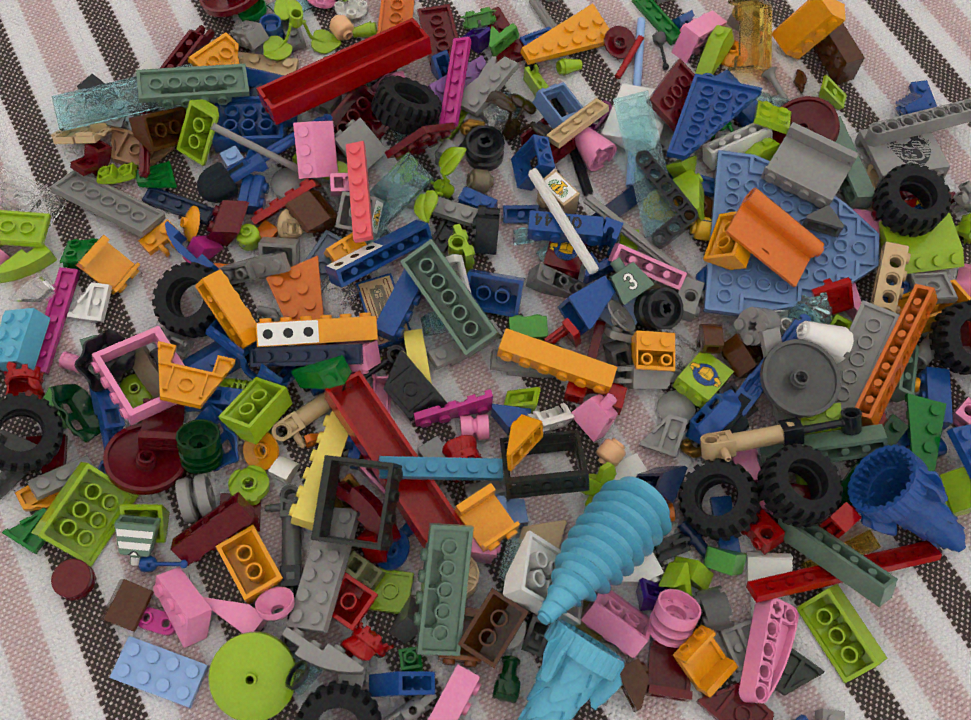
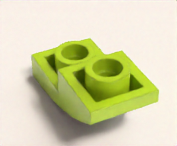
M134 162L123 164L119 168L114 164L103 166L98 170L96 182L98 184H115L136 178L137 166Z

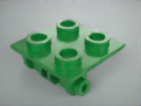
M98 239L68 240L60 263H63L64 268L78 269L79 267L76 264Z

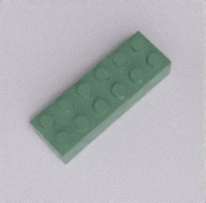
M432 239L400 261L465 356L470 358L501 336Z

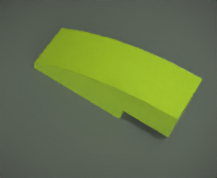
M45 244L43 248L34 247L28 253L21 249L0 265V283L15 281L35 274L57 261V259Z

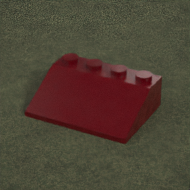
M365 84L349 91L330 114L333 118L334 134L340 129L342 132L347 129L346 124L352 119L357 121L359 118L365 122L379 140L389 129L380 120L378 121L373 114L371 103L375 93ZM336 145V152L346 157Z

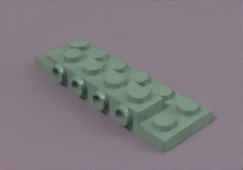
M245 64L136 70L139 103L158 102L159 107L163 106L166 109H170L175 105L188 108L189 100L203 99L210 103L226 105L228 102H232V97L250 96Z
M429 524L428 542H426L425 548H421L420 560L424 561L423 569H419L418 582L421 583V591L416 592V604H419V611L414 613L413 623L418 629L416 653L418 655L460 656L461 646L458 643L462 638L474 530L472 525Z

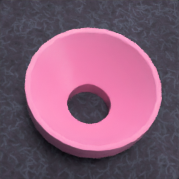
M286 587L270 588L257 598L255 609L262 619L270 621L284 619L295 605L294 594ZM276 609H283V611L279 613L272 614L273 611Z

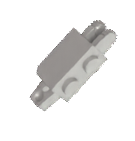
M634 363L633 365L616 366V371H626V379L615 378V383H626V387L631 389H667L671 382H675L681 370L675 369V372L637 370Z

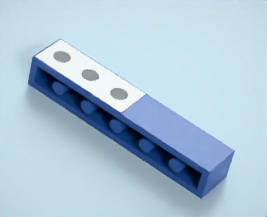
M415 220L325 266L330 282L342 288L415 250L430 239L433 240L429 224Z

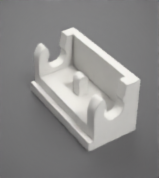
M565 403L560 404L561 408L556 406L541 412L536 410L533 411V414L527 415L542 421L543 433L566 427L575 417Z

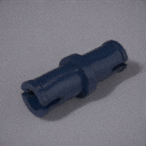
M685 520L677 527L684 535H689L691 542L688 544L690 546L693 545L704 560L708 545L703 540L702 535L694 530Z

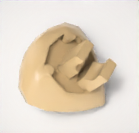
M288 209L281 212L277 221V231L280 238H299L304 231L301 229L298 221L289 214Z

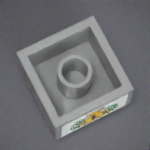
M342 191L335 227L353 232L350 192ZM370 196L373 236L377 237L384 201Z

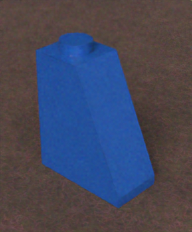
M398 671L369 674V692L371 697L435 695V672Z

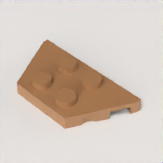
M111 126V158L113 162L119 164L134 162L139 169V141L134 137L132 131ZM176 146L150 152V167L173 151Z

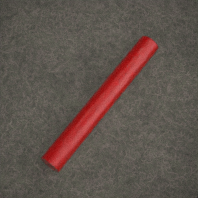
M638 35L615 74V78L621 79L644 40L643 36Z

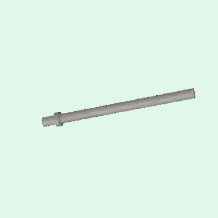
M216 123L212 124L211 130L298 172V165ZM322 177L309 178V180H310V179H314V180H317V181L320 183L321 180H322Z

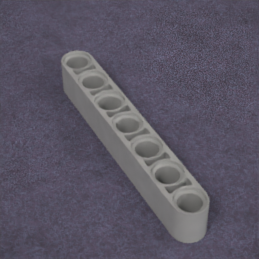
M971 99L874 122L869 126L864 141L869 146H879L971 122Z

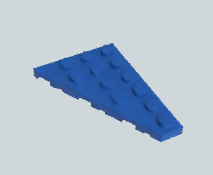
M695 73L666 157L679 160L687 159L756 100L762 93V87Z

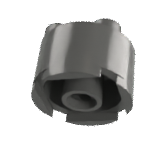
M721 585L695 592V596H693L702 611L701 619L698 620L699 625H703L714 632L734 627V621L730 622L729 616L733 615L725 591L720 593Z

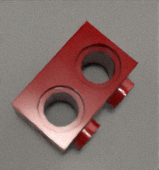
M761 507V512L756 514L758 517L756 524H750L751 529L748 532L743 530L740 533L746 535L751 540L754 548L760 550L765 555L784 541L785 531ZM762 536H769L770 539H765Z

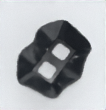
M105 329L101 334L85 341L82 353L75 361V368L85 377L93 392L108 390V388L104 389L102 386L100 374L95 376L88 370V367L91 365L90 363L93 362L92 353L125 340L123 336L109 329ZM135 350L112 359L110 363H105L117 384L120 383L123 374L133 368Z

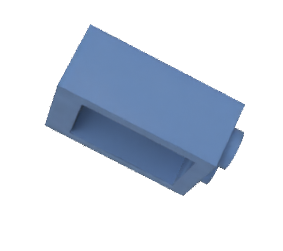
M564 82L553 84L546 89H540L537 91L536 97L532 102L552 129H555L583 108ZM557 98L568 112V115L561 117L549 100Z

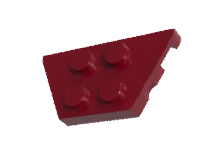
M740 682L715 692L711 698L705 696L696 701L715 720H773L774 712L764 703H749L741 700L739 696Z

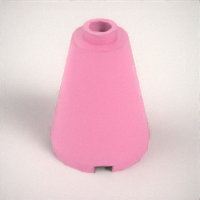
M587 127L575 136L576 147L587 168L592 172L603 168V163L606 160L610 162L616 154V145L590 127Z

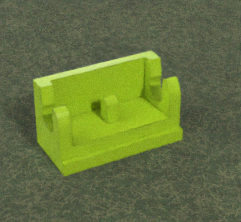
M537 64L534 65L532 71L529 66L524 68L523 80L535 97L540 89L549 88L540 75Z

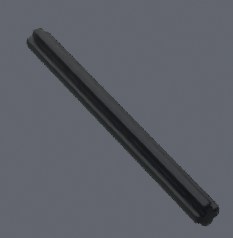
M551 99L554 108L560 116H566V110L558 99ZM576 147L569 154L583 195H592L593 189L581 154Z

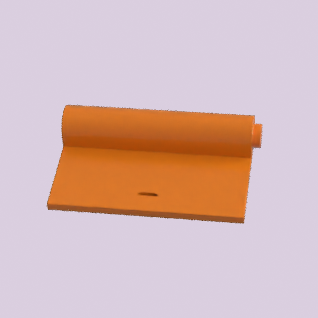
M756 187L745 196L725 233L793 288L798 284L809 260L815 256H820L824 251V243Z

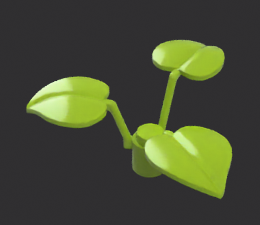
M276 0L274 13L282 21L289 19V27L284 40L280 36H270L264 42L263 52L266 58L274 61L288 58L292 53V46L286 42L289 39L292 27L300 28L302 25H304L309 38L312 40L311 47L316 52L328 54L341 45V41L329 31L319 29L314 31L313 36L311 35L306 20H303L302 6L297 0Z
M450 147L442 153L438 165L441 167L440 174L443 179H438L435 182L416 172L419 161L415 157H408L401 162L396 174V180L399 184H408L415 174L431 183L435 191L427 190L425 194H420L415 200L414 212L422 221L429 223L431 214L438 202V195L450 198L454 194L455 188L450 184V180L446 176L456 169L467 150L466 148Z

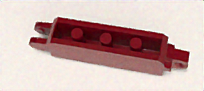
M199 25L196 30L189 29L160 68L193 67L188 62L189 56L209 44L214 37V31L208 29L205 33L203 25Z

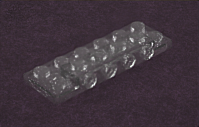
M0 166V206L8 211L48 213L51 215L50 227L68 203V200L52 193L50 187Z

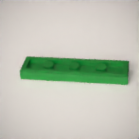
M632 0L636 8L658 32H665L668 44L670 46L674 45L681 33L680 29L654 0Z

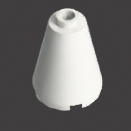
M804 321L796 329L798 339L807 340L821 346L832 356L836 364L845 359L843 356L846 352L850 353L853 346V333L843 326Z

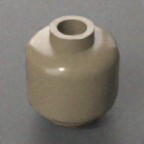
M473 169L467 174L466 184L471 189L486 193L493 186L494 178L488 170Z

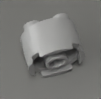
M760 307L746 308L734 321V328L740 334L744 344L751 346H761L759 331L775 327L780 328L782 326L781 319L774 310Z

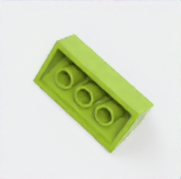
M838 584L829 587L796 607L844 683L875 668L887 659V656Z

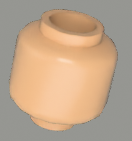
M336 15L331 19L329 29L338 40L343 41L349 40L353 36L354 25L347 16Z
M615 438L604 440L596 451L599 457L597 461L602 465L610 462L616 467L626 455L625 446Z

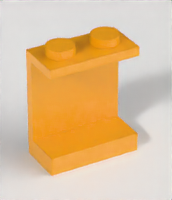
M102 235L76 266L96 282L112 286L111 294H115L117 291L121 293L126 288L127 284L125 282L129 277L133 279L138 274L139 270L137 268L140 266V263L134 264L108 243L110 240L108 237Z
M492 483L457 504L455 512L463 524L474 527L473 538L483 553L488 549L490 552L501 545L500 541L507 538L509 540L518 534L517 530L520 526L518 521L514 523L495 496L496 489Z

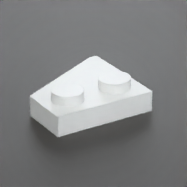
M91 282L86 292L77 300L78 305L72 312L69 311L67 313V317L104 323L112 286Z

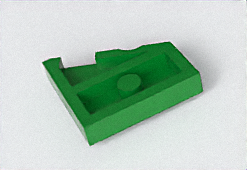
M170 161L151 166L148 178L140 177L139 170L136 172V180L139 187L177 188Z
M42 508L31 517L24 518L19 521L20 524L11 529L7 528L2 533L29 551L37 554L46 541L31 532L47 509Z

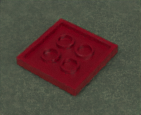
M453 122L422 126L385 151L388 159H400L404 156L408 158L414 154L416 156L422 155L426 152V148L436 146L438 140L450 137L451 132L456 127Z

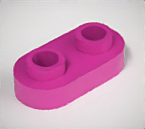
M151 607L146 608L138 625L139 627L164 636H171L176 633L171 622L168 627L164 628L163 626L164 622L169 620L166 612ZM149 614L150 619L145 622L144 617Z

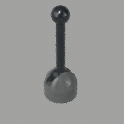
M663 31L656 32L652 36L653 42L656 46H660L663 60L662 67L664 70H668L669 64L666 62L663 45L666 42V34Z

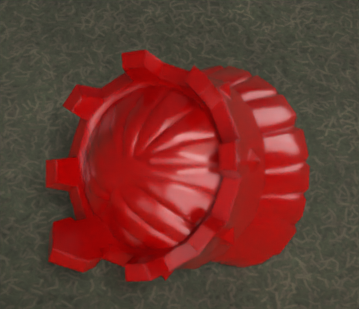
M9 361L6 365L8 372L4 371V381L7 386L5 396L11 393L13 396H18L19 392H26V396L35 394L38 395V399L42 400L45 395L42 387L45 372L40 373L41 368L38 366L34 370L28 369V364H22L21 369H16V363Z
M472 435L458 436L443 445L442 453L445 457L482 458L477 449L476 439Z
M361 621L351 634L352 636L340 643V646L346 650L345 653L349 657L355 656L363 661H369L373 656L383 658L387 651L394 648L393 644H383L382 637L371 630V627L368 625L363 627Z

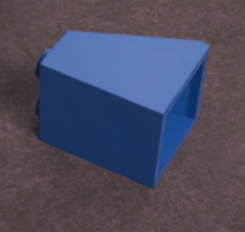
M603 276L570 295L557 306L565 319L568 317L578 329L580 336L594 326L614 295L613 284L606 276Z

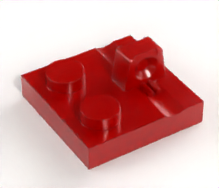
M849 277L835 282L828 278L823 280V286L811 289L814 313L818 320L854 308L852 281Z

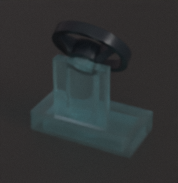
M301 660L290 670L285 685L288 689L295 690L299 695H302L324 670L310 665L306 660ZM292 677H293V680H294V681H293L292 685L290 686V682H291V679H292Z

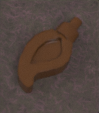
M797 69L793 82L798 87L800 93H803L807 77L802 70Z

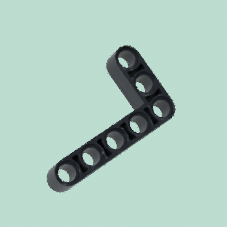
M641 150L635 157L637 168L675 214L674 217L652 234V244L662 249L696 223L698 212L651 153ZM646 157L649 161L646 164H641L639 159ZM658 171L660 176L653 178L650 176V173ZM669 185L672 189L669 192H664L661 187ZM681 199L683 204L675 206L673 200ZM690 212L694 215V219L686 220L684 215ZM672 224H677L680 229L677 232H673L669 227ZM658 235H662L665 238V241L663 243H657L655 241V237Z

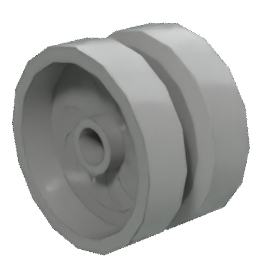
M207 473L195 475L193 483L188 477L176 480L177 501L182 518L186 524L198 521L199 514L204 517L216 508L213 488Z

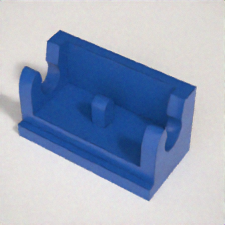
M609 217L605 218L599 251L603 249L604 245H607L609 247L607 256H610L615 243L619 241L623 227L622 222Z

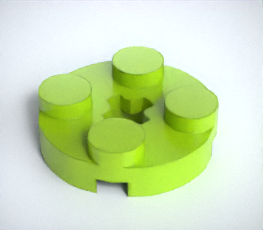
M249 465L242 470L239 468L232 473L228 480L229 492L231 497L239 492L251 505H257L269 492V477L265 470L259 466ZM253 482L252 487L247 488L245 486V483Z

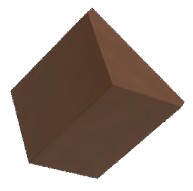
M120 579L100 620L135 632L154 591L126 579Z

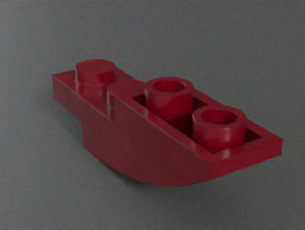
M345 481L338 482L336 498L347 502L354 511L360 513L357 520L363 524L366 530L373 531L379 535L383 509L382 502L364 485L352 487ZM396 524L393 525L392 530L393 542L399 541L401 538Z

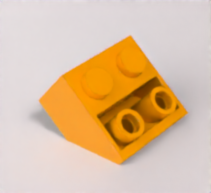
M636 331L631 337V356L635 369L675 372V333Z

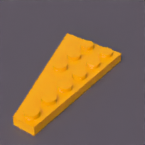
M592 3L522 47L520 53L526 63L530 65L605 46L604 37L609 27Z

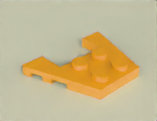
M158 341L160 400L201 409L235 366L236 359L218 355L213 372L172 363L176 352V345Z

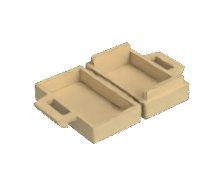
M90 123V127H68L65 130H57L51 136L54 144L96 143L111 133L112 128L109 125L107 126V123Z

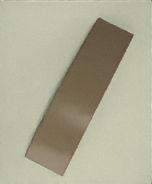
M145 345L135 350L133 370L154 398L160 397L159 369L150 357V351Z

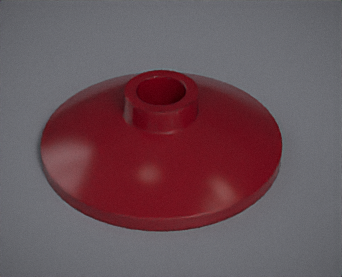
M624 26L610 28L604 37V45L607 52L618 59H624L635 42L633 33Z

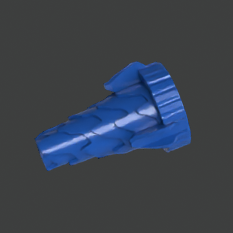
M886 445L871 452L856 466L848 483V495L856 511L861 514V523L865 527L882 534L895 536L897 535L896 524H898L904 530L908 529L922 541L928 540L936 548L941 547L944 550L949 549L956 552H961L966 548L964 527L956 521L958 520L957 516L945 504L948 501V497L939 474L936 471H928L926 464L910 449L902 445Z

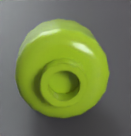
M243 224L236 240L239 247L243 250L253 251L258 248L261 236L255 225Z

